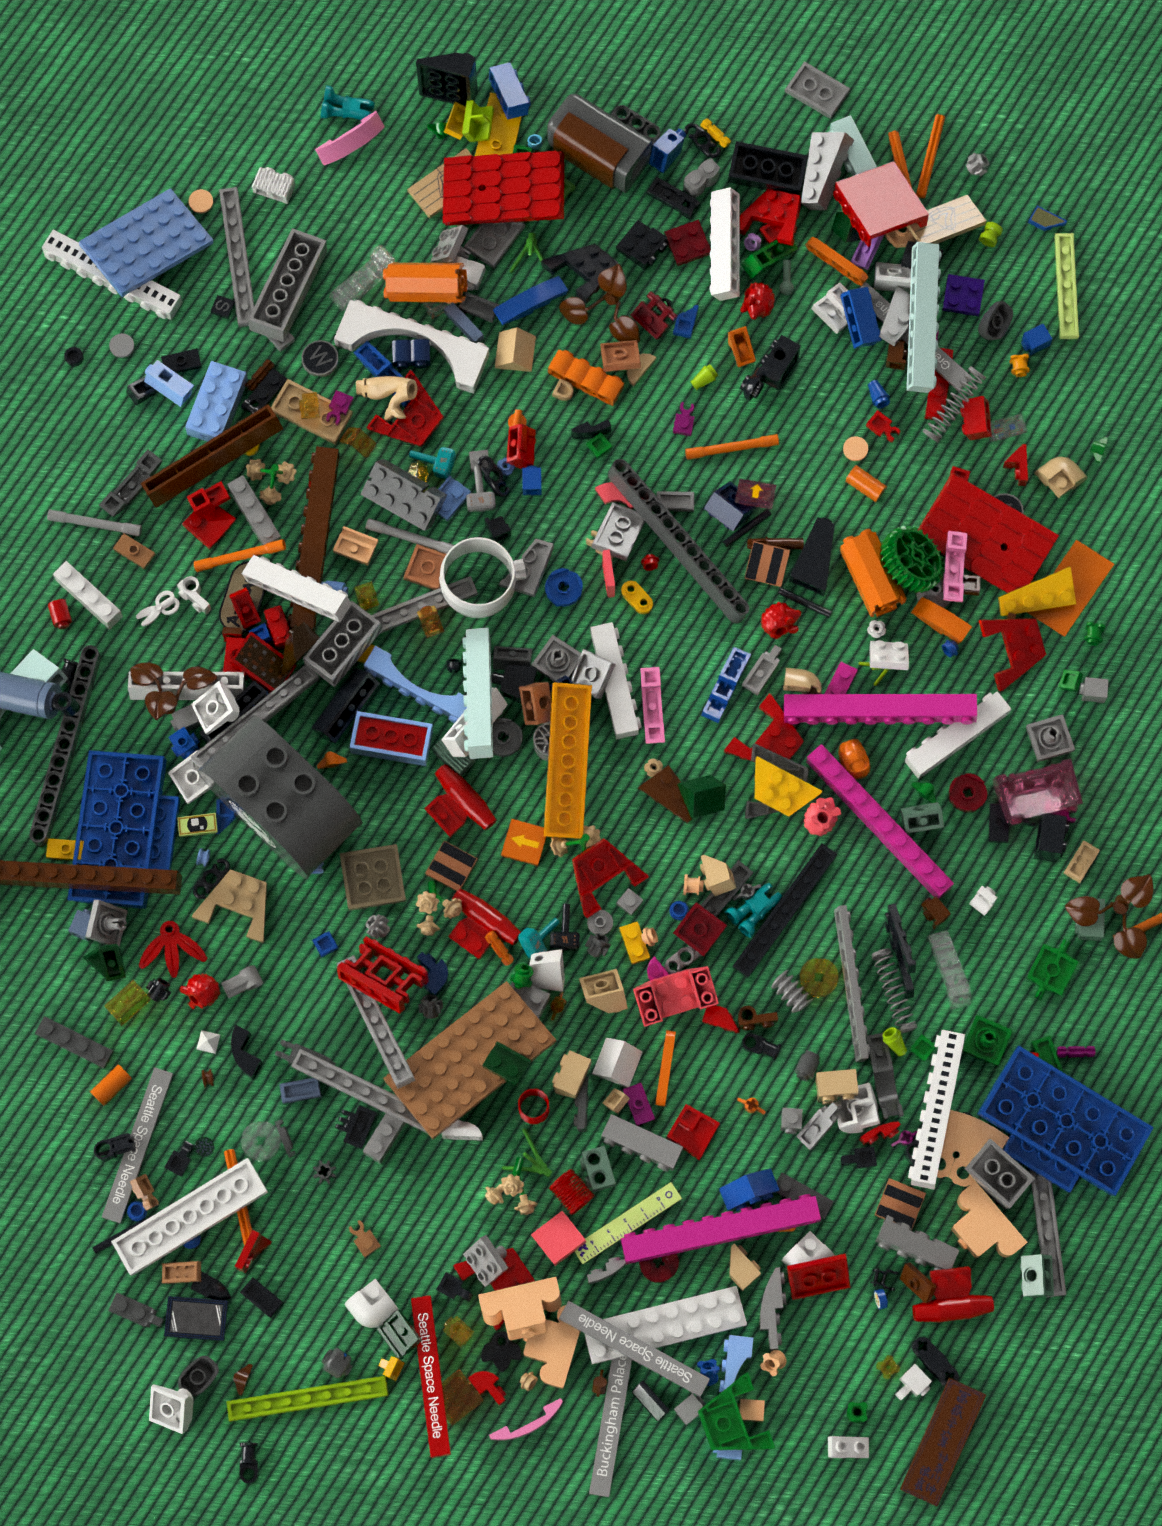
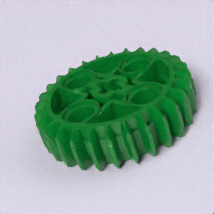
M910 525L898 527L885 537L880 547L882 549L880 555L884 556L881 561L885 562L884 568L888 569L887 574L890 573L893 576L892 580H897V585L902 584L903 589L908 587L909 592L914 590L915 593H923L932 589L943 578V573L945 572L943 567L945 564L942 561L944 557L940 556L942 551H938V545H934L933 539L930 540L928 534L924 535L923 530L917 531V527L911 528Z

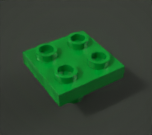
M976 1015L962 1052L998 1067L1013 1030Z

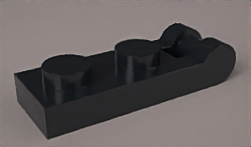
M658 177L655 178L647 191L649 196L681 213L687 219L692 218L693 211L700 205L697 199ZM685 202L689 204L687 208L683 206Z
M272 368L248 399L242 403L241 409L253 414L270 404L284 386L287 378ZM256 402L258 406L254 407L252 404Z

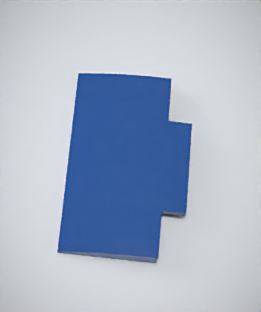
M89 750L73 865L171 870L181 798L178 796L162 795L167 759L164 756ZM84 841L81 860H78L80 842ZM69 889L67 900L93 904L94 900H101L118 907L146 909L148 893Z
M1017 1046L977 1113L980 1117L1010 1134L1008 1141L1003 1147V1150L1008 1155L1068 1193L1071 1192L1076 1181L1081 1177L1107 1194L1116 1196L1154 1128L1020 1046Z

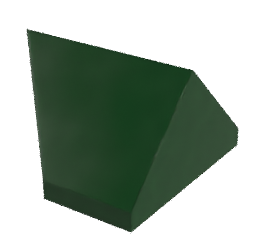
M843 212L836 213L831 231H834L845 243L861 240L857 229L852 227L848 215H845Z
M118 944L98 947L83 957L106 981L126 977L121 949Z

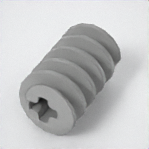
M786 970L774 980L771 988H778L776 994H783L781 1000H788L786 1006H793L791 1011L795 1013L808 1006L813 1001V998L810 1000L806 999L809 995L808 992L801 994L804 987L796 988L799 981L791 982L794 976H786L789 971Z

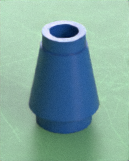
M878 380L871 381L868 387L873 405L878 409L888 406L890 403L888 393Z

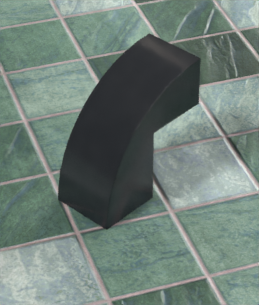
M235 1025L231 1038L233 1057L242 1072L254 1080L263 1062L261 1059L243 1051L251 1037V1033Z

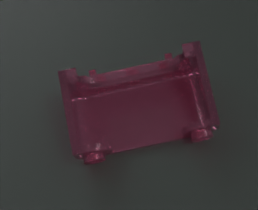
M1071 759L1018 774L1012 773L1008 777L1006 774L998 775L992 780L1006 822H1011V825L1020 824L1023 819L1040 816L1044 813H1053L1067 809V812L1076 811L1078 806L1083 804Z

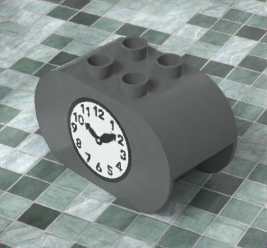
M252 716L197 770L212 792L290 868L305 879H308L310 874L347 837L363 824L357 812L336 788L274 729L256 716Z

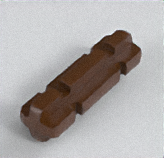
M267 359L262 364L263 367L260 366L251 377L252 379L247 381L245 386L250 391H254L258 386L257 384H260L269 373L268 371L275 367L271 360Z

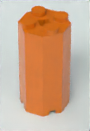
M392 262L388 264L387 268L383 269V279L386 280L384 298H388L390 302H463L466 296H462L463 292H467L468 288L467 271L462 269L465 265L464 263Z
M866 529L860 533L861 535L856 537L849 536L843 539L844 544L841 545L840 552L870 617H874L875 613L876 616H882L897 609L896 604L899 602L903 605L907 598L901 585H897V580H892L893 576L890 573L887 574L888 569L884 568L885 562L881 561L884 556L880 555L882 551L880 548L881 543L876 532Z

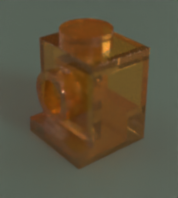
M434 605L425 606L420 611H417L426 638L445 632Z

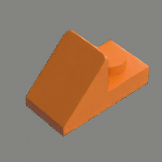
M746 326L728 332V345L733 350L737 366L741 367L755 362L756 359Z

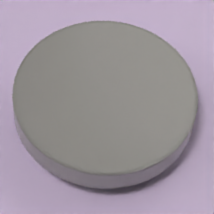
M117 334L110 340V351L118 358L128 357L134 351V341L127 334Z
M599 910L588 918L587 926L594 935L596 933L606 935L613 927V919L607 911Z

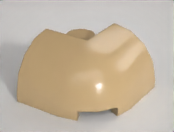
M1068 457L1051 459L1034 472L1045 487L1049 486L1058 498H1061L1068 491L1075 489L1087 480L1085 473Z
M786 668L783 690L802 692V694H822L821 682L814 673L803 669Z

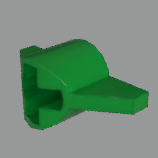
M447 123L427 124V129L435 133L438 139H444L448 135L444 133Z
M1107 437L1094 441L1090 449L1097 463L1101 461L1108 440Z
M913 782L911 784L921 797L927 799L930 803H936L934 786L931 783Z

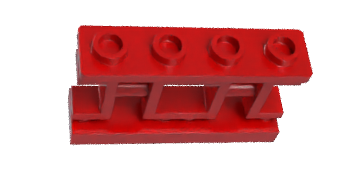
M366 936L363 939L364 944L359 945V951L362 956L355 963L346 959L344 963L341 962L337 966L338 979L401 1014L405 1009L404 1004L409 1002V995L405 992L413 984L420 988L429 982L428 972L423 966L414 964L407 957L400 956L393 949L386 948L377 940ZM373 955L378 957L374 963L369 961ZM382 966L393 972L385 981L375 975ZM363 967H366L367 970L364 974L359 972ZM404 973L409 975L405 980L400 978ZM394 984L399 986L395 992L390 990Z

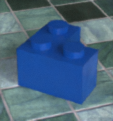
M771 1168L744 1175L719 1188L727 1210L736 1209L737 1212L741 1211L740 1209L748 1207V1203L752 1205L760 1202L761 1199L762 1201L769 1200L774 1197V1193L780 1191Z

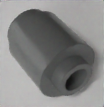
M806 1050L801 1055L795 1069L797 1078L803 1081L813 1079L820 1063V1056Z

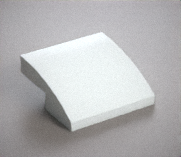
M841 283L830 289L826 296L813 304L811 308L836 334L848 326L840 297L841 294L848 290Z

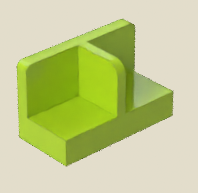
M473 100L467 101L462 134L469 142L488 141L490 139L494 112L492 106L479 107Z

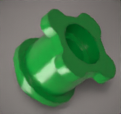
M1087 622L1085 627L1087 635L1084 637V640L1089 645L1098 646L1099 643L1103 642L1102 632H1104L1105 625Z
M525 963L516 965L514 969L515 974H511L509 978L515 984V988L531 987L532 981L530 977L533 976V969Z
M850 1402L847 1408L848 1420L854 1423L867 1421V1403ZM855 1409L860 1411V1416L854 1415Z

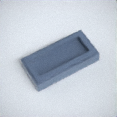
M315 1078L280 1084L283 1104L322 1097L319 1080Z

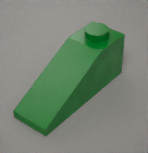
M775 240L752 253L741 266L748 276L753 279L795 252L798 247L795 243L791 246L778 243Z

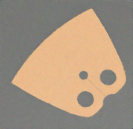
M950 1110L941 1158L946 1162V1167L943 1170H938L937 1177H948L952 1179L954 1184L963 1187L971 1185L975 1182L973 1177L969 1174L966 1179L959 1178L957 1176L958 1168L966 1167L989 1139H992L999 1147L1003 1148L1009 1137L980 1119ZM955 1151L959 1152V1158L953 1157Z

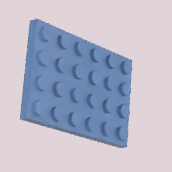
M171 188L79 241V246L121 297L213 244L211 236Z

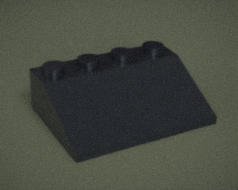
M452 53L417 59L419 95L450 104L457 102L465 107L467 101L475 100L478 91L476 57L469 53Z

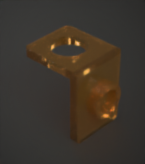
M349 427L339 441L341 444H350L366 458L376 445V442L364 431L354 427Z

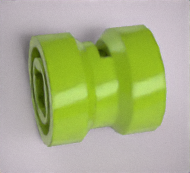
M987 222L984 226L985 231L979 236V241L985 246L995 247L997 237L1002 234L1003 229L994 222Z

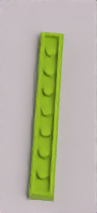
M379 1376L226 1401L229 1422L389 1395L386 1376Z

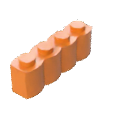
M558 350L548 367L550 375L569 382L573 387L581 389L588 395L598 398L611 406H614L624 388V383L620 377L607 375L601 367H592L587 360L574 358L573 354L567 350Z

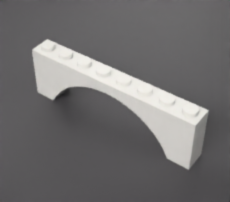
M360 300L349 301L334 337L335 346L353 352L366 341L382 336L403 335L416 339H429L430 345L438 350L449 363L454 373L456 388L474 394L490 355L489 348L485 344L471 342L463 336L456 337L446 330H436L429 324H419L414 319L402 318L394 312H384L381 308L367 306Z

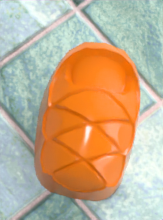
M858 739L843 742L838 752L841 765L854 779L858 780L866 777L870 772V762L861 742Z

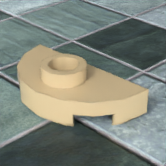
M644 353L639 354L641 368L627 370L628 381L633 387L655 362V356Z

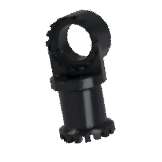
M64 658V665L61 671L68 677L65 681L68 685L66 693L70 694L78 663Z
M752 1033L745 1035L741 1042L742 1048L745 1051L754 1052L759 1055L762 1053L772 1057V1060H776L781 1048V1044H773L766 1041V1038ZM753 1038L756 1041V1046L748 1048L745 1045V1040Z
M240 1443L242 1448L240 1478L246 1484H253L259 1476L258 1460H256V1447H258V1443ZM245 1470H254L255 1476L252 1480L244 1478Z

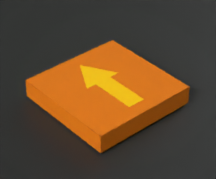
M511 819L501 856L538 866L547 838L544 837V827Z

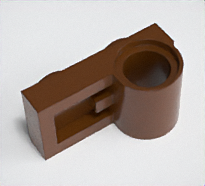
M744 1006L738 1014V1028L749 1031L755 1029V1026L762 1025L763 1028L773 1027L778 1022L777 1012L756 1015L753 1007ZM750 1012L753 1018L751 1020H744L742 1013Z

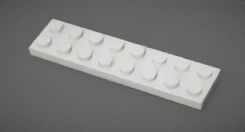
M246 1158L111 1242L130 1276H133L267 1194L268 1191L250 1159Z
M737 1286L603 1319L655 1349L747 1326ZM584 1333L592 1365L624 1357L623 1354Z

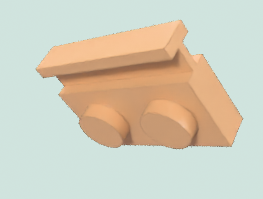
M343 526L333 552L368 566L379 541L376 538Z

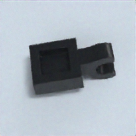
M185 1141L179 1153L175 1150L172 1152L164 1168L183 1177L192 1161L187 1156L192 1151L194 1145Z
M874 1146L855 1148L854 1155H845L840 1158L841 1166L856 1163V1169L877 1166Z
M447 1272L436 1289L453 1300L458 1295L470 1302L473 1297L472 1293L461 1288L464 1283L463 1281Z

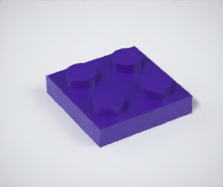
M948 274L942 311L979 317L985 280Z

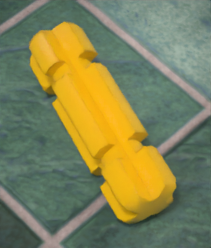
M708 118L703 120L700 126L705 131L707 130V133L716 142L719 141L720 146L723 148L728 147L731 140L727 136L724 137L725 134L718 127L712 125L713 123Z

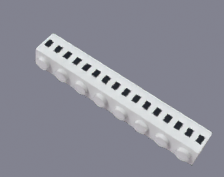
M52 230L42 246L44 256L48 260H55L65 269L70 270L71 268L83 278L88 277L98 286L104 285L112 293L118 294L79 246L78 242ZM152 280L124 296L129 302L133 303L135 301L147 311L152 310L160 318H168L170 320L173 319L183 303L181 295Z
M942 1030L941 1036L937 1035L935 1047H938L937 1054H933L931 1061L934 1071L933 1073L929 1072L927 1084H931L930 1091H925L923 1102L927 1103L926 1110H922L920 1115V1121L923 1122L922 1129L918 1128L916 1135L919 1145L918 1148L914 1147L912 1159H915L914 1167L910 1166L908 1178H911V1185L935 1189L965 1034Z

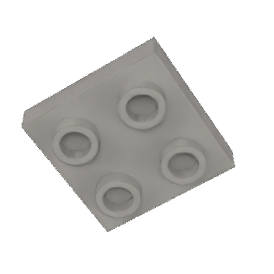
M460 225L444 230L439 236L440 241L432 252L433 257L430 262H451L455 260L456 255L468 259L469 256L467 255H470V251L461 247L468 228Z
M552 635L531 664V667H537L538 672L554 682L565 675L570 678L581 653Z
M1063 714L1026 725V730L1038 762L1075 751Z
M94 900L86 938L105 945L118 944L120 947L122 933L126 928L124 925H127V910L101 900Z
M487 1235L481 1237L463 1254L484 1287L490 1285L508 1269L502 1259L507 1256L506 1249L503 1246H498L495 1249Z

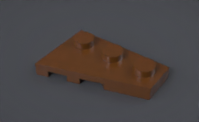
M669 765L637 788L667 808L668 811L685 823L692 820L677 785L681 781Z

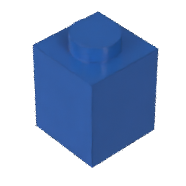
M1041 324L1025 332L1021 344L1025 351L1028 350L1029 354L1033 355L1049 347L1052 337L1044 324Z
M533 465L522 468L523 495H542L541 468Z

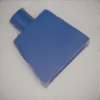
M668 129L653 144L649 164L664 174L681 153L686 133L682 129H678L676 132Z

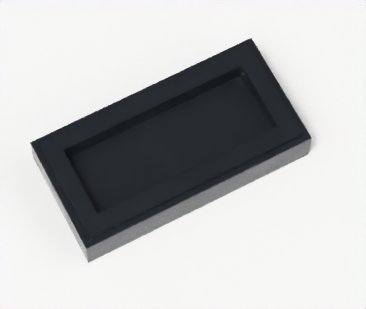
M253 1277L240 1292L269 1318H272L283 1304L279 1298Z

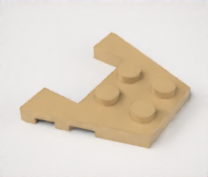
M230 869L193 913L192 918L209 924L216 906H220L253 918L246 937L264 943L267 883Z

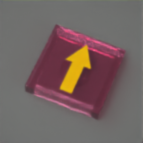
M739 479L735 503L772 509L777 485Z

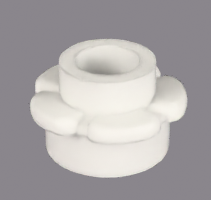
M873 620L869 623L870 626H868L867 631L872 637L880 638L886 633L884 622Z

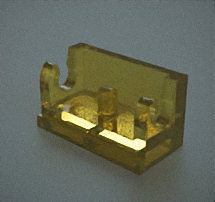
M132 980L104 1007L122 1026L151 999Z

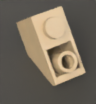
M706 855L701 856L703 864H700L703 875H706L704 883L708 891L711 890L714 896H718L736 889L733 873L726 863Z
M734 1243L730 1250L729 1277L744 1291L761 1275L759 1271L761 1268L754 1260L750 1261L746 1257L748 1253L741 1245L737 1247Z

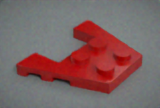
M767 189L740 215V234H746L753 220L782 227L777 236L778 243L793 246L795 241L794 233H796L797 229L796 222L799 218L801 207L800 195Z
M410 370L405 378L416 381L417 395L403 410L406 418H397L390 425L376 414L366 428L369 431L423 447L442 422L444 416L413 371Z
M1037 619L978 620L983 637L1001 632L1011 667L994 674L999 691L1006 689L1046 656Z
M769 693L760 704L759 709L771 717L773 721L755 744L787 759H791L804 741L793 725L784 722V712ZM736 737L724 749L726 754H732L740 759L751 761L752 747H747Z
M604 838L572 859L585 918H589L601 910L592 892L624 871L633 886H637L649 878L644 871Z
M510 1248L506 1249L507 1256L502 1258L508 1269L490 1285L496 1291L535 1282L515 1250ZM467 1261L453 1265L462 1281L475 1274ZM502 1320L498 1325L493 1326L495 1330H499L505 1321Z

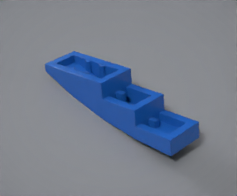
M557 276L516 295L494 308L493 311L501 324L504 325L530 315L535 309L548 305L551 300L566 295L568 289L561 278Z
M368 341L353 352L374 377H403L392 367L391 362ZM411 400L402 402L401 405L405 408Z
M733 647L701 716L719 723L751 654Z

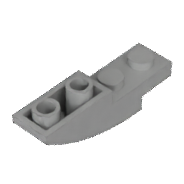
M780 1267L775 1268L767 1283L760 1308V1331H768L769 1351L778 1350V1345H782L781 1333H777V1325H780L779 1313H775V1310H782L783 1304H786V1293L782 1292L781 1284H785L784 1272H780Z

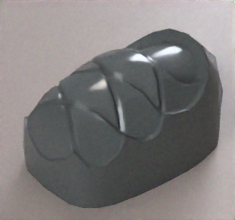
M997 301L990 306L979 323L978 333L986 340L1002 339L1013 318L1012 308L1004 301Z
M208 1356L198 1357L181 1373L178 1380L179 1389L188 1390L193 1397L198 1396L207 1389L219 1372L218 1365Z

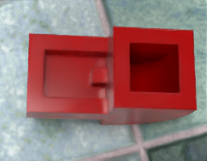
M222 481L206 490L203 488L187 496V499L197 515H206L216 511L215 507L230 500L231 497Z
M480 1371L468 1378L480 1395L488 1391L499 1406L506 1401L504 1398L506 1393L499 1385L497 1387L494 1386L499 1381L495 1374Z

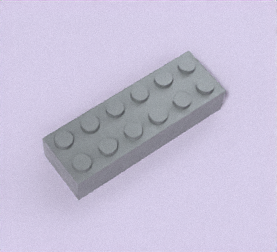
M292 228L248 319L251 331L281 342L285 341L327 253L326 240Z

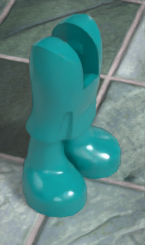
M326 85L321 118L327 119L333 116L362 120L371 114L367 110H373L375 102L363 98H352L347 95L346 97L337 95L332 86ZM332 105H342V108L334 107Z
M770 883L763 885L740 908L730 907L725 911V914L735 926L751 911L752 915L738 926V929L749 938L755 934L754 927L758 921L763 919L765 914L776 906L782 898L779 892L770 899L766 896L773 887Z

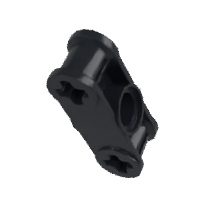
M919 1337L913 1342L912 1351L943 1386L947 1383L945 1381V1373H951L953 1375L952 1379L958 1381L959 1374L957 1370L928 1338ZM918 1342L920 1344H922L923 1342L926 1344V1351H924L923 1349L921 1351L918 1350Z

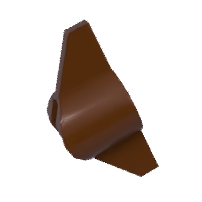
M250 1363L233 1376L239 1395H243L253 1367Z
M602 1369L600 1376L593 1380L592 1392L597 1394L596 1397L606 1393L607 1380L603 1377L604 1370Z

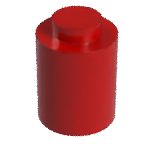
M58 599L48 604L53 626L58 629L68 628L69 624L72 623L66 600Z

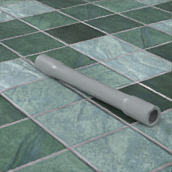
M49 509L47 520L83 525L134 536H140L142 532V525L91 518Z
M368 518L365 527L368 530L397 537L445 554L454 546L453 544L402 530Z

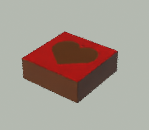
M223 627L224 642H227V637L243 638L241 628Z

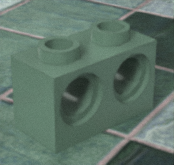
M605 1145L582 1152V1158H579L582 1170L586 1169L588 1174L585 1177L588 1188H592V1192H597L616 1186ZM595 1155L599 1157L600 1161L598 1164L592 1165L588 1161L589 1157ZM601 1174L605 1177V1181L602 1184H597L594 1181V1177Z

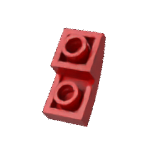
M897 1121L880 1125L865 1133L859 1140L865 1146L867 1143L872 1145L880 1138L878 1134L883 1139H886L888 1136L891 1139L900 1132L898 1128L901 1124Z

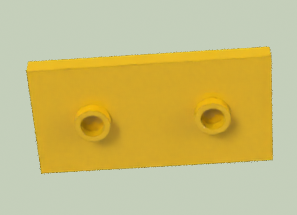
M490 93L487 106L494 108L490 139L488 141H478L475 156L512 154L517 141L522 116L507 120L496 94Z

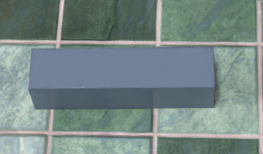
M453 302L444 309L445 315L471 342L477 343L484 339L483 333Z

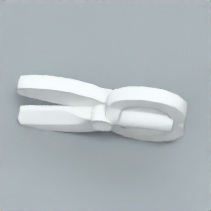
M161 592L156 597V606L147 607L136 615L137 619L148 616L141 623L143 627L153 623L160 613L172 615L178 611L180 602L175 598L173 592ZM166 595H169V596H170L169 598H167V599L164 600L163 602L159 603V601H160V599H161L162 597H164V596H166ZM174 603L176 604L175 607H174L172 610H169V611H166V610H165L166 608H168V607L171 606L172 604H174Z

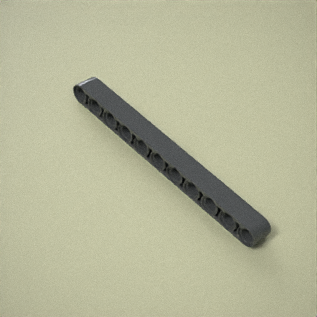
M623 459L615 460L608 471V477L726 617L733 623H741L749 612L748 603L632 467Z
M92 645L84 647L81 652L70 690V695L78 702L80 710L73 716L63 715L29 836L38 847L47 845L48 839H50L101 662L98 649ZM88 654H96L93 659H87ZM84 671H91L88 677H82ZM79 689H86L84 694L77 695ZM68 725H75V728L72 731L66 730ZM63 743H70V746L67 749L61 748ZM59 760L65 761L62 767H56V763ZM54 778L60 779L57 785H51V781ZM49 796L55 797L52 803H45ZM45 814L49 815V819L47 821H40L41 816ZM40 832L44 833V837L42 839H35L36 834Z

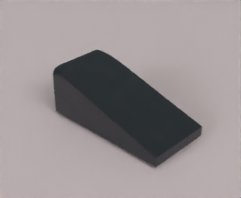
M145 377L127 386L126 393L136 406L158 393L156 389L144 382Z

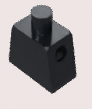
M506 665L504 674L493 672L491 680L493 684L501 685L500 694L503 697L522 704L519 687L535 683L537 667Z

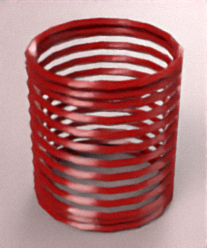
M537 1088L524 1091L518 1100L520 1117L529 1124L542 1123L550 1112L547 1095ZM529 1096H539L546 1101L547 1108L541 1116L529 1117L521 1110L522 1102Z
M573 1169L566 1171L549 1187L550 1191L555 1193L554 1196L559 1198L560 1203H563L562 1205H565V1208L570 1210V1215L578 1212L594 1197L592 1191H589L588 1186H585L586 1184L581 1181Z

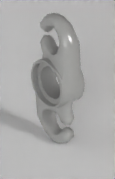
M688 945L668 958L664 968L668 974L676 973V970L669 968L670 963H676L677 971H681L683 967L691 965L702 955ZM682 952L690 953V961L683 962L680 959V954Z

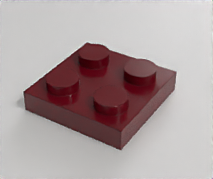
M699 219L664 231L677 266L710 255L711 248Z
M696 902L673 934L705 957L727 925Z

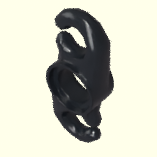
M690 123L684 128L686 135L689 133L690 128L696 130L695 134H689L688 137L693 140L697 149L708 158L714 159L720 155V147L716 148L715 154L709 152L711 147H716L717 145L712 142L710 135L698 124ZM700 137H705L708 142L701 145L697 140Z
M486 455L479 457V466H482L483 460L488 463V467H481V470L484 472L485 482L491 487L495 495L501 498L508 496V487L505 488L504 493L500 492L499 486H506V482L503 481L502 471L496 466L492 458ZM490 472H494L497 475V481H493L490 478Z
M223 858L217 860V863L225 864L223 871L218 870V866L215 863L211 869L204 872L193 887V894L197 899L206 898L205 894L201 895L198 893L199 887H204L206 894H209L211 889L219 884L230 870L229 861ZM209 874H215L217 880L215 883L209 884L206 882V877Z

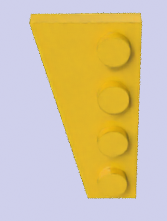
M1067 567L998 597L1000 615L1006 616L1008 613L1018 614L1076 604L1071 567Z

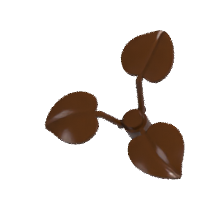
M620 264L605 269L599 274V286L607 293L595 303L586 307L585 302L579 297H569L562 301L559 306L561 314L569 322L581 325L588 320L589 315L587 311L605 300L609 305H616L615 321L609 325L612 336L620 342L637 340V343L640 342L639 328L634 319L625 315L618 318L619 306L621 305L619 300L627 290L625 274Z
M144 662L130 668L131 679L136 684L141 686H148L154 682L157 684L158 691H152L145 697L146 708L155 720L160 719L165 714L175 712L177 701H179V696L185 684L191 690H199L217 680V676L206 668L190 667L184 671L183 678L185 680L181 682L177 694L174 695L171 691L162 692L158 679L163 676V670L158 665Z
M1150 874L1126 879L1122 883L1121 894L1116 896L1114 902H1110L1108 906L1099 910L1100 902L1090 896H1081L1066 903L1065 909L1077 924L1091 926L1097 922L1098 914H1102L1113 907L1116 913L1123 916L1124 931L1117 932L1114 935L1116 949L1126 957L1141 958L1147 946V937L1139 928L1132 927L1127 930L1126 912L1129 909L1130 903L1137 908L1145 907L1150 903L1154 891L1152 877Z

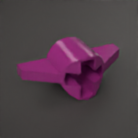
M907 1130L901 1132L899 1139L892 1143L891 1146L894 1147L898 1144L907 1146L912 1142L913 1137L917 1135V1131L913 1133Z

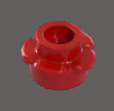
M648 554L641 560V564L646 571H653L658 568L659 558L653 554Z

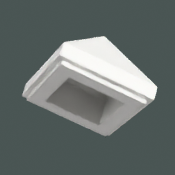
M201 1030L197 1050L216 1054L220 1034Z

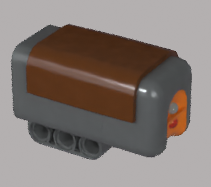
M576 93L566 97L547 124V141L553 148V151H562L565 154L564 159L608 187L612 189L616 187L624 193L629 191L649 164L653 144L660 138V128L656 124L627 106H617L609 114ZM634 125H640L641 127L635 128V127H633V126H634ZM654 134V135H656V136H655V137H649L648 135Z

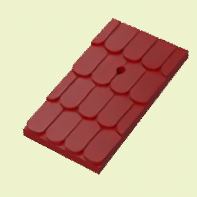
M562 151L444 158L443 224L448 226L564 219L565 154Z
M954 473L950 475L917 530H923L924 535L928 534V538L930 540L933 539L932 542L934 545H938L937 549L942 551L941 555L945 556L948 531L967 533L964 568L1006 593L1030 584L1059 536Z

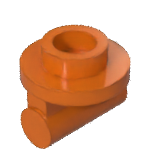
M516 409L515 413L509 417V427L517 424H527L525 416L522 415V410Z

